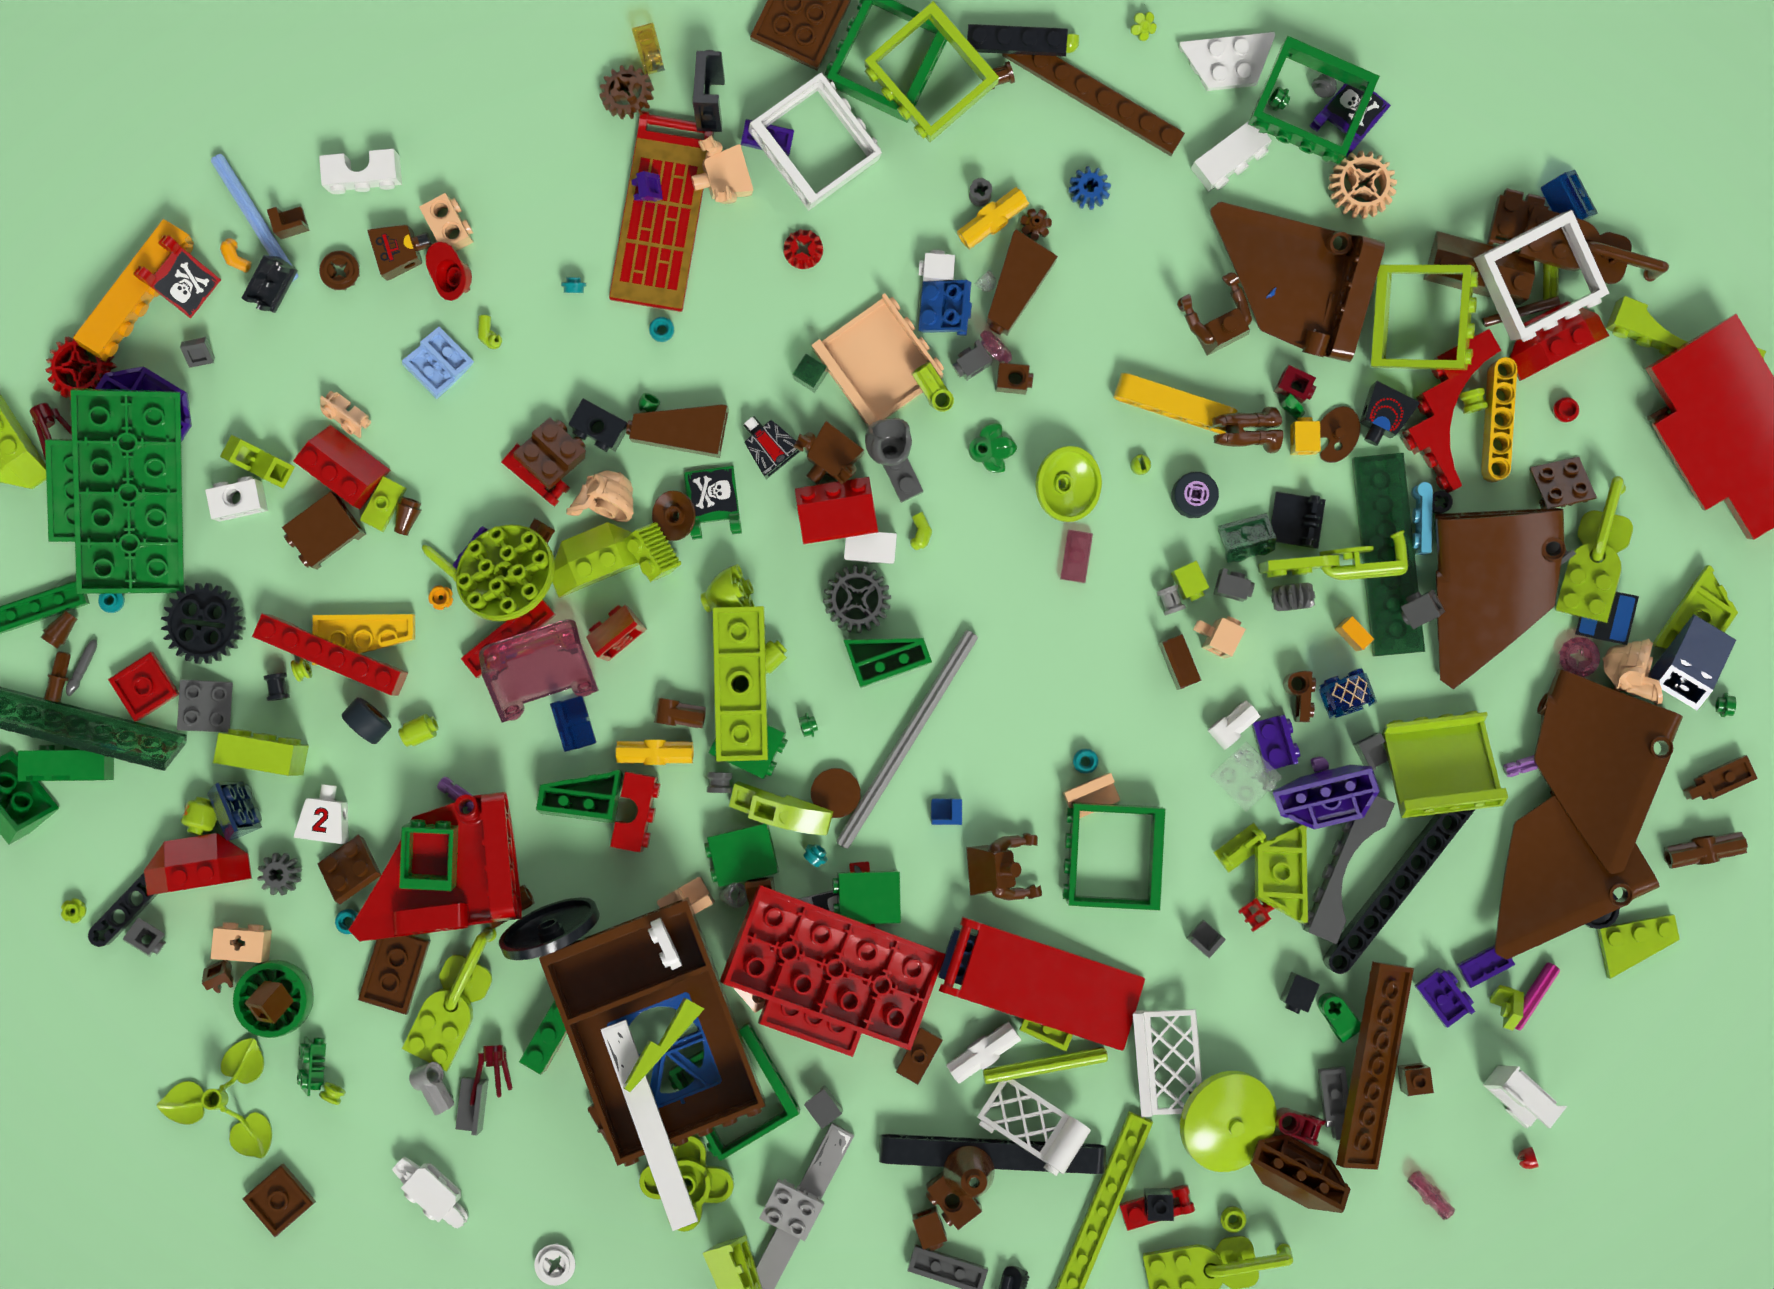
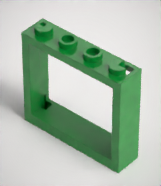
M860 0L857 6L859 12L856 18L852 17L846 29L848 35L845 41L840 40L835 52L838 55L834 62L830 61L825 75L827 80L833 81L836 90L908 123L909 119L906 121L898 112L897 108L899 105L895 101H888L885 96L844 78L839 73L872 5L906 21L912 20L920 12L894 0ZM929 19L920 27L936 35L906 95L914 107L947 43L946 38Z
M1287 36L1280 48L1248 125L1259 129V133H1268L1275 136L1282 143L1296 145L1305 153H1314L1321 156L1325 162L1330 160L1340 164L1347 155L1380 76ZM1286 58L1364 91L1341 146L1263 112Z
M1072 802V807L1067 808L1066 822L1071 823L1070 833L1065 835V848H1069V859H1064V874H1068V883L1063 884L1062 897L1067 899L1068 906L1160 911L1165 808ZM1080 811L1152 815L1147 899L1076 896Z
M750 1022L739 1028L740 1034L743 1036L785 1111L726 1146L713 1127V1132L705 1135L708 1140L706 1145L709 1152L711 1151L714 1157L717 1156L719 1161L800 1114L801 1110ZM704 1049L688 1058V1060L693 1064L703 1060ZM679 1065L670 1069V1076L668 1077L675 1091L677 1089L680 1091L689 1085L682 1073L684 1069Z

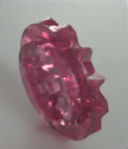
M986 330L980 334L982 345L996 360L1001 363H1009L1012 360L1011 352L997 336Z
M1575 637L1563 643V647L1559 651V664L1562 665L1563 669L1581 677L1592 674L1600 662V653L1594 642L1584 637ZM1580 650L1581 656L1588 660L1579 661L1577 665L1576 659L1570 655L1577 654Z

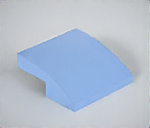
M440 327L420 341V346L402 360V365L436 399L444 394L474 363Z

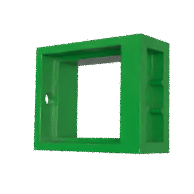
M413 819L402 827L401 889L452 891L456 887L459 825H451L450 821H436L435 824H425V820ZM413 832L449 834L447 875L412 874Z

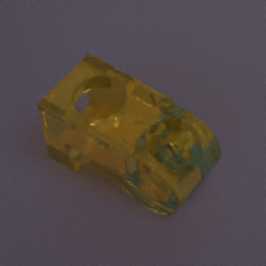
M650 23L632 28L645 74L649 75L665 71L654 24Z

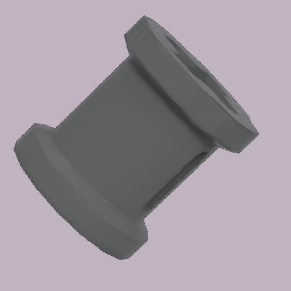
M984 178L975 179L970 186L969 199L971 203L979 207L988 204L992 193L991 183ZM977 189H981L982 192H985L984 196H981L980 193H976Z

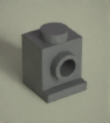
M977 340L974 343L973 350L968 347L958 354L959 359L956 360L952 367L959 377L964 376L966 381L991 366L993 360L980 340Z
M1222 568L1219 570L1214 595L1241 602L1247 600V597L1252 596L1255 583L1245 579V574L1231 571L1229 575L1227 574L1228 569Z
M139 917L123 938L124 942L149 957L153 953L158 955L166 944V941L163 940L165 934ZM143 936H151L152 941L149 944L142 943Z

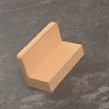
M1111 773L1104 774L1062 792L1069 808L1072 807V802L1114 804L1120 801ZM1080 811V818L1093 812Z

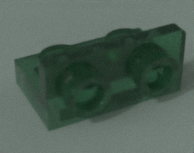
M1267 513L1218 526V532L1226 551L1225 558L1227 563L1241 562L1257 555L1264 556L1275 550L1276 536Z

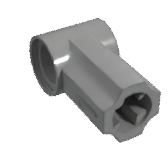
M431 1062L414 1068L410 1072L409 1081L414 1089L422 1091L433 1113L439 1115L450 1109L454 1105V1101L442 1081L444 1077L442 1067L436 1062Z

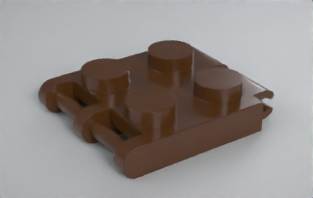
M1506 188L1504 194L1497 197L1487 244H1503L1506 242V240L1495 238L1496 236L1512 239L1524 233L1531 209L1534 206L1548 210L1549 207L1544 206L1546 198L1528 193L1524 201L1522 200L1524 192Z

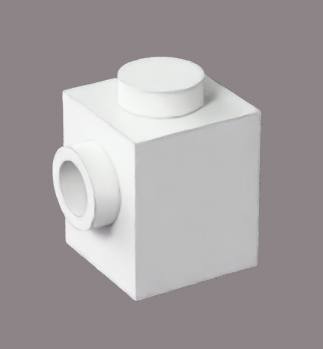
M931 250L930 253H925V261L920 260L919 275L923 276V281L953 280L955 255L945 254L942 250Z

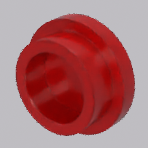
M1561 398L1554 404V416L1561 422H1571L1579 414V405L1572 398Z

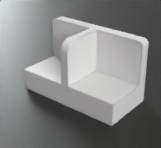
M878 532L847 537L844 559L863 561L870 564L871 562L893 564L895 561L897 534Z

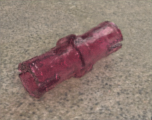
M1420 1171L1414 1172L1408 1178L1407 1182L1419 1193L1422 1201L1426 1205L1429 1204L1443 1220H1447L1454 1214L1455 1208L1443 1198L1438 1187L1430 1184Z

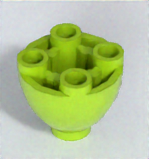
M736 564L726 568L712 580L706 592L701 594V602L707 612L713 611V608L755 607L750 594L754 593V589L750 580L743 578L742 570Z

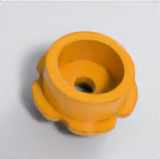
M435 586L429 594V602L437 610H443L445 607L448 608L453 603V592L448 587Z

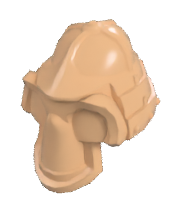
M605 470L592 476H587L586 484L582 485L580 493L570 507L566 509V514L571 516H579L584 509L589 508L595 513L614 521L628 522L633 518L634 514L632 484L621 472Z
M1650 639L1632 641V643L1627 645L1610 647L1602 660L1604 662V672L1613 682L1614 690L1618 692L1625 691L1633 696H1640L1657 705L1662 704L1663 695L1659 680L1648 677L1653 657L1650 656L1653 643Z

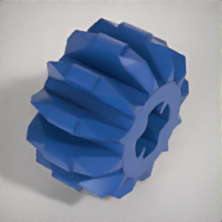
M1087 166L1085 174L1081 170H1077L1076 177H1071L1070 183L1073 186L1069 187L1068 193L1075 194L1072 197L1073 203L1081 201L1080 209L1084 208L1085 203L1088 204L1089 210L1094 209V203L1101 207L1104 203L1103 199L1109 198L1110 194L1107 190L1111 188V183L1105 182L1108 178L1107 174L1099 176V168H1096L1095 172L1091 173V168ZM1087 184L1092 185L1091 188L1094 187L1093 192H1088V188L1085 190Z

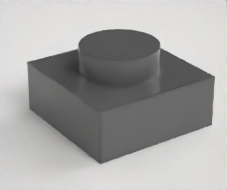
M206 337L181 342L180 348L189 368L214 363L215 357Z

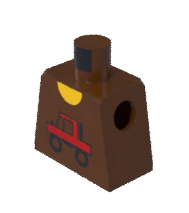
M408 225L367 230L380 275L386 281L421 265L422 258L419 251L427 249L432 245L427 232L415 236L413 230Z

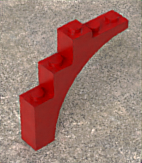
M1490 329L1474 336L1473 339H1469V349H1473L1471 364H1468L1467 370L1431 369L1433 375L1440 379L1442 383L1416 397L1418 402H1420L1418 405L1419 411L1426 415L1428 419L1402 433L1404 436L1403 443L1409 451L1412 450L1415 455L1423 450L1425 453L1423 457L1427 466L1433 468L1437 475L1436 482L1438 486L1448 493L1462 486L1454 467L1450 449V427L1455 405L1471 375L1485 361L1502 351ZM1458 346L1437 356L1433 360H1457Z

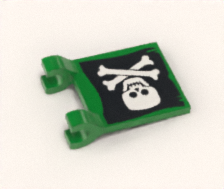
M734 466L684 472L686 494L695 508V523L690 532L692 540L702 539L701 523L729 520L732 535L741 534L742 528Z

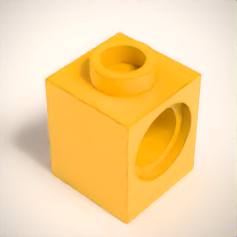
M1312 417L1297 418V421L1290 425L1291 455H1316L1321 451L1320 421H1313Z

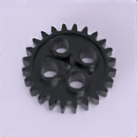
M195 583V590L187 585L185 586L186 593L176 591L178 599L169 598V601L173 604L172 608L164 607V610L169 615L161 617L162 620L167 621V625L161 627V630L169 632L163 639L173 641L168 648H178L176 656L182 657L185 655V661L189 662L194 658L196 664H201L203 659L206 664H212V657L215 661H222L221 653L225 656H230L228 648H238L234 643L235 639L243 640L238 631L246 630L245 627L239 625V622L246 619V617L238 616L243 607L234 606L238 599L234 597L228 599L231 594L230 591L225 590L222 592V586L218 585L213 589L211 583H206L204 588L201 583ZM195 603L197 611L191 616L189 614V606ZM220 606L222 614L216 619L213 612L216 607ZM182 619L224 623L225 627L216 628L184 624ZM191 628L193 630L194 635L193 638L188 641L185 637V633L187 629ZM214 631L218 633L219 637L215 644L210 641V635Z

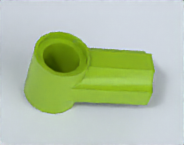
M930 362L921 365L911 373L932 408L945 412L953 406L954 397L952 393L948 391ZM940 393H945V403L937 406L935 402L936 396Z

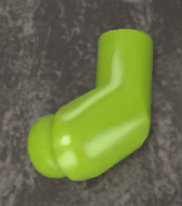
M479 315L478 339L488 348L497 349L502 344V338L491 330V316Z
M920 512L912 517L918 529L915 538L910 540L911 547L915 550L924 549L932 535L931 527L924 513Z

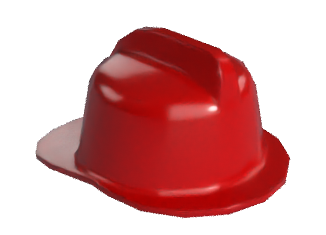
M446 242L432 244L426 254L428 272L439 295L445 300H456L463 293L470 291L472 283L471 270L467 264L460 261L452 246Z

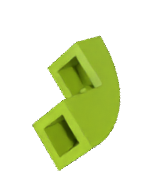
M232 434L220 455L221 458L283 489L295 466Z

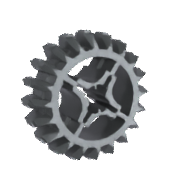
M853 565L854 573L849 574L848 568L845 567L843 568L844 577H841L838 572L834 574L839 580L837 583L833 580L828 581V584L834 588L833 590H824V593L831 595V598L823 599V603L832 604V607L825 609L827 614L835 612V615L830 618L832 622H835L838 618L841 619L838 624L840 629L847 623V632L852 631L853 625L857 626V633L862 632L861 625H866L867 631H871L869 624L871 621L876 626H879L880 622L876 617L878 615L883 619L887 617L881 609H890L889 604L883 603L884 600L891 599V595H883V592L887 591L889 586L884 585L880 587L879 584L884 581V577L881 576L875 580L876 570L871 571L870 575H867V566H863L862 573H858L857 565ZM862 579L870 584L862 589H855L848 581ZM842 586L848 594V600L844 606L838 609L836 598ZM849 589L853 593L864 594L862 602L866 609L861 605L857 606V603L856 605L851 604L853 598ZM876 589L878 605L875 611L872 612L866 600L871 592ZM853 609H859L867 617L854 620L844 615Z

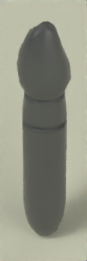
M95 639L91 640L86 646L72 679L67 683V696H71L80 686V681L97 648V641Z

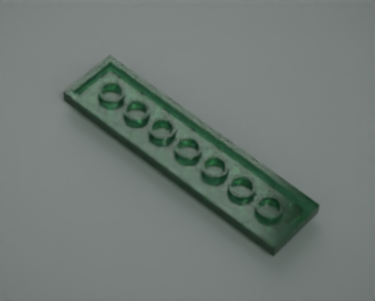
M1404 453L1353 457L1352 468L1361 547H1374L1373 551L1362 553L1363 564L1396 561L1393 538H1390V535L1404 530L1403 534L1407 549L1408 569L1406 573L1399 576L1364 578L1370 635L1374 638L1371 642L1373 657L1425 652L1423 626L1421 625L1413 629L1411 625L1405 623L1401 615L1403 611L1401 606L1407 603L1405 598L1419 591Z
M0 687V729L9 732L19 733L162 771L167 769L187 743L186 734L62 702L49 701L42 697Z

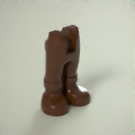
M1265 407L1261 413H1228L1212 418V426L1226 427V433L1214 435V443L1231 447L1263 445L1267 453H1277L1282 446L1283 430L1245 431L1243 428H1277L1282 424V416L1276 407Z

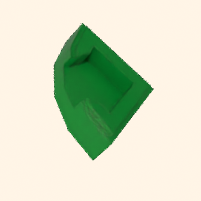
M1292 394L1286 397L1280 404L1296 420L1305 414L1302 405Z

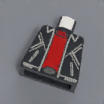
M753 416L743 425L751 435L744 443L766 480L801 452L793 447L796 440L772 420L762 426L757 418Z

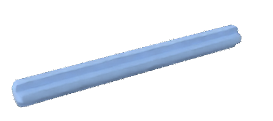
M222 154L212 157L211 163L269 256L281 257L292 266L226 158ZM298 274L295 275L293 281L298 278Z

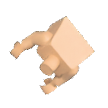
M712 135L705 140L698 141L702 151L707 150L702 164L704 173L691 176L694 190L709 188L711 198L715 199V202L722 204L734 203L737 197L751 196L753 186L741 145L738 144L722 151V144L714 140Z

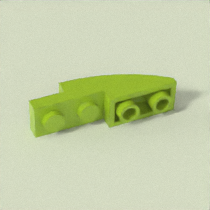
M739 781L734 784L729 804L731 808L748 813L749 819L787 830L826 836L828 834L833 811L790 795L781 797Z

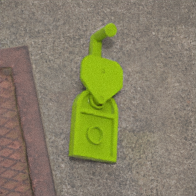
M1620 476L1612 478L1603 512L1591 510L1585 513L1581 519L1578 537L1583 545L1575 550L1576 554L1569 559L1556 606V611L1608 623L1622 569L1617 553L1629 546L1633 533L1632 522L1627 517L1615 514L1620 495L1626 490L1623 478Z
M1404 530L1390 535V538H1393L1396 561L1360 564L1359 553L1373 551L1374 547H1353L1321 551L1319 556L1268 560L1258 564L1259 574L1267 573V578L1287 575V571H1292V576L1312 573V569H1322L1326 575L1337 580L1403 575L1408 569ZM1339 555H1343V560L1352 559L1353 565L1340 566Z
M491 927L484 928L476 936L467 957L452 955L446 960L439 974L443 989L431 994L423 1003L402 1047L403 1050L428 1063H438L446 1072L450 1069L473 1020L471 1003L483 999L492 983L491 972L477 962L487 942H491L496 938L495 929H491Z
M1239 1235L1223 1238L1215 1250L1205 1245L1196 1244L1143 1253V1260L1149 1289H1220L1222 1284L1231 1289H1243L1252 1287L1257 1283L1260 1270L1291 1265L1293 1263V1255L1290 1246L1282 1243L1276 1249L1277 1254L1255 1257L1254 1247L1250 1239Z

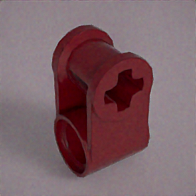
M1283 1107L1276 1110V1128L1288 1136L1318 1146L1319 1141L1317 1139L1321 1126L1326 1123L1325 1120ZM1291 1116V1124L1287 1127H1282L1283 1118Z

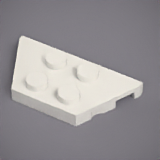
M1275 32L1184 41L1179 43V50L1181 53L1184 52L1188 58L1191 68L1195 74L1199 75L1200 82L1206 91L1256 86L1274 40Z

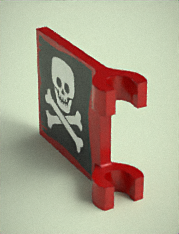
M163 235L158 244L170 252L169 256L154 274L144 266H138L133 275L150 286L188 318H192L221 279L184 250L172 237Z

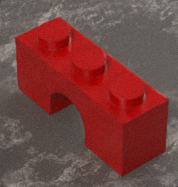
M625 772L620 797L633 800L637 805L638 814L630 823L615 822L610 847L639 853L643 852L644 847L648 848L651 833H647L648 825L653 823L656 808H652L653 800L658 798L661 783H657L658 777Z

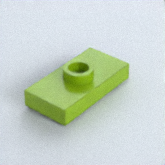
M383 476L360 521L384 532L397 508V502L401 501L407 488Z

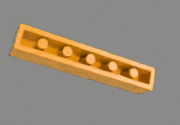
M165 219L160 222L73 337L80 347L104 362L109 357L115 355L119 348V343L124 337L130 335L137 319L146 314L152 299L160 295L133 275L134 271L138 266H144L152 274L157 271L170 254L169 251L158 244L163 235L172 237L189 254L193 250L194 242L189 234Z

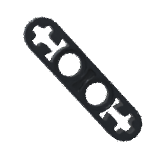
M144 873L90 928L88 939L92 945L101 947L112 943L158 895H147V889L142 887L146 886ZM135 891H139L143 895V901L140 905H135L131 901V895ZM117 909L125 913V920L121 924L115 922L113 918L114 912ZM108 926H111L112 929H108L104 934L106 939L99 940L100 934L97 931L105 930Z

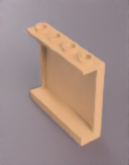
M885 293L882 295L881 300L823 341L819 339L812 344V350L867 427L873 422L888 418L923 393L911 374L921 365L930 362L939 377L943 379L942 371L944 367L936 357L932 359L927 352L930 348L922 337L919 339L913 332L915 327L908 317L903 319L898 312L901 308L893 297L888 298Z

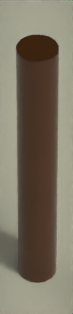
M1558 296L1516 309L1519 316L1523 317L1560 306V300ZM1499 313L1482 318L1484 327L1502 323Z

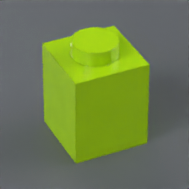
M1197 560L1171 572L1175 584H1178V591L1183 600L1190 598L1192 602L1205 596L1203 591L1208 589L1209 586Z

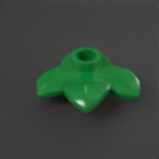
M994 423L985 426L981 430L979 437L972 440L969 444L968 451L970 457L976 462H982L988 471L1001 473L1005 471L1003 459L1012 456L1017 450V445L1011 439L1002 436L1001 424ZM979 445L985 448V453H981L978 450Z

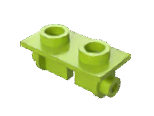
M1253 822L1213 853L1229 873L1255 854V847L1267 841L1266 835Z

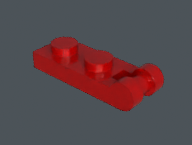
M517 443L501 463L555 507L559 502V497L563 493H567L570 487L560 480L555 484L556 487L551 493H549L546 487L513 457V452L520 447Z
M1188 1185L1170 1188L1173 1198L1178 1197L1180 1201L1179 1205L1174 1206V1217L1190 1214L1195 1211L1194 1204L1190 1202L1188 1196L1190 1194ZM1144 1196L1119 1204L1127 1231L1159 1222L1147 1221L1144 1215Z

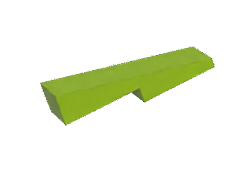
M683 998L659 1044L657 1045L648 1040L623 1086L625 1090L631 1092L701 1014L704 1008Z

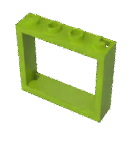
M934 1L865 59V72L873 83L877 81L881 85V92L888 101L894 100L899 105L897 110L906 121L910 119L915 125L914 130L917 135H920L923 139L926 138L929 142L933 141L992 90L999 81V76ZM928 19L983 81L932 126L877 64Z
M1380 265L1376 285L1371 366L1374 368L1467 370L1468 364H1471L1473 349H1469V339H1473L1475 333V324L1471 323V313L1476 312L1477 299L1473 297V287L1478 286V272H1474L1475 268L1472 265ZM1392 274H1463L1457 360L1386 359Z

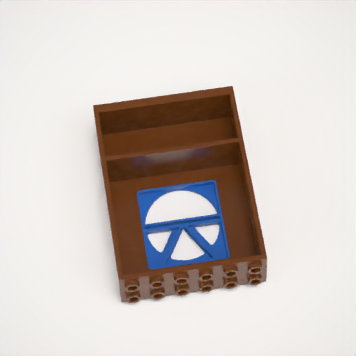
M689 897L587 936L560 950L539 957L617 1166L623 1163L625 1167L633 1165L640 1161L639 1157L645 1155L601 1029L623 1020H627L629 1026L640 1013L648 1009L670 1007L677 1010L683 998L704 1008L701 1014L693 1021L699 1031L678 1038L653 1066L650 1087L670 1143L674 1147L687 1143L689 1141L688 1137L698 1134L699 1137L705 1136L713 1132V1127L720 1124L723 1127L730 1126L738 1121V1117L747 1114V1117H752L762 1112L761 1108L765 1107L764 1094ZM658 918L662 919L682 962V966L674 970L670 966L665 968L659 953L663 952L659 942L654 944L648 932V929L652 928L650 922ZM702 1041L704 1045V1059L702 1067L698 1068L678 1050ZM665 1056H668L693 1076L694 1081L680 1091L661 1093L660 1087Z

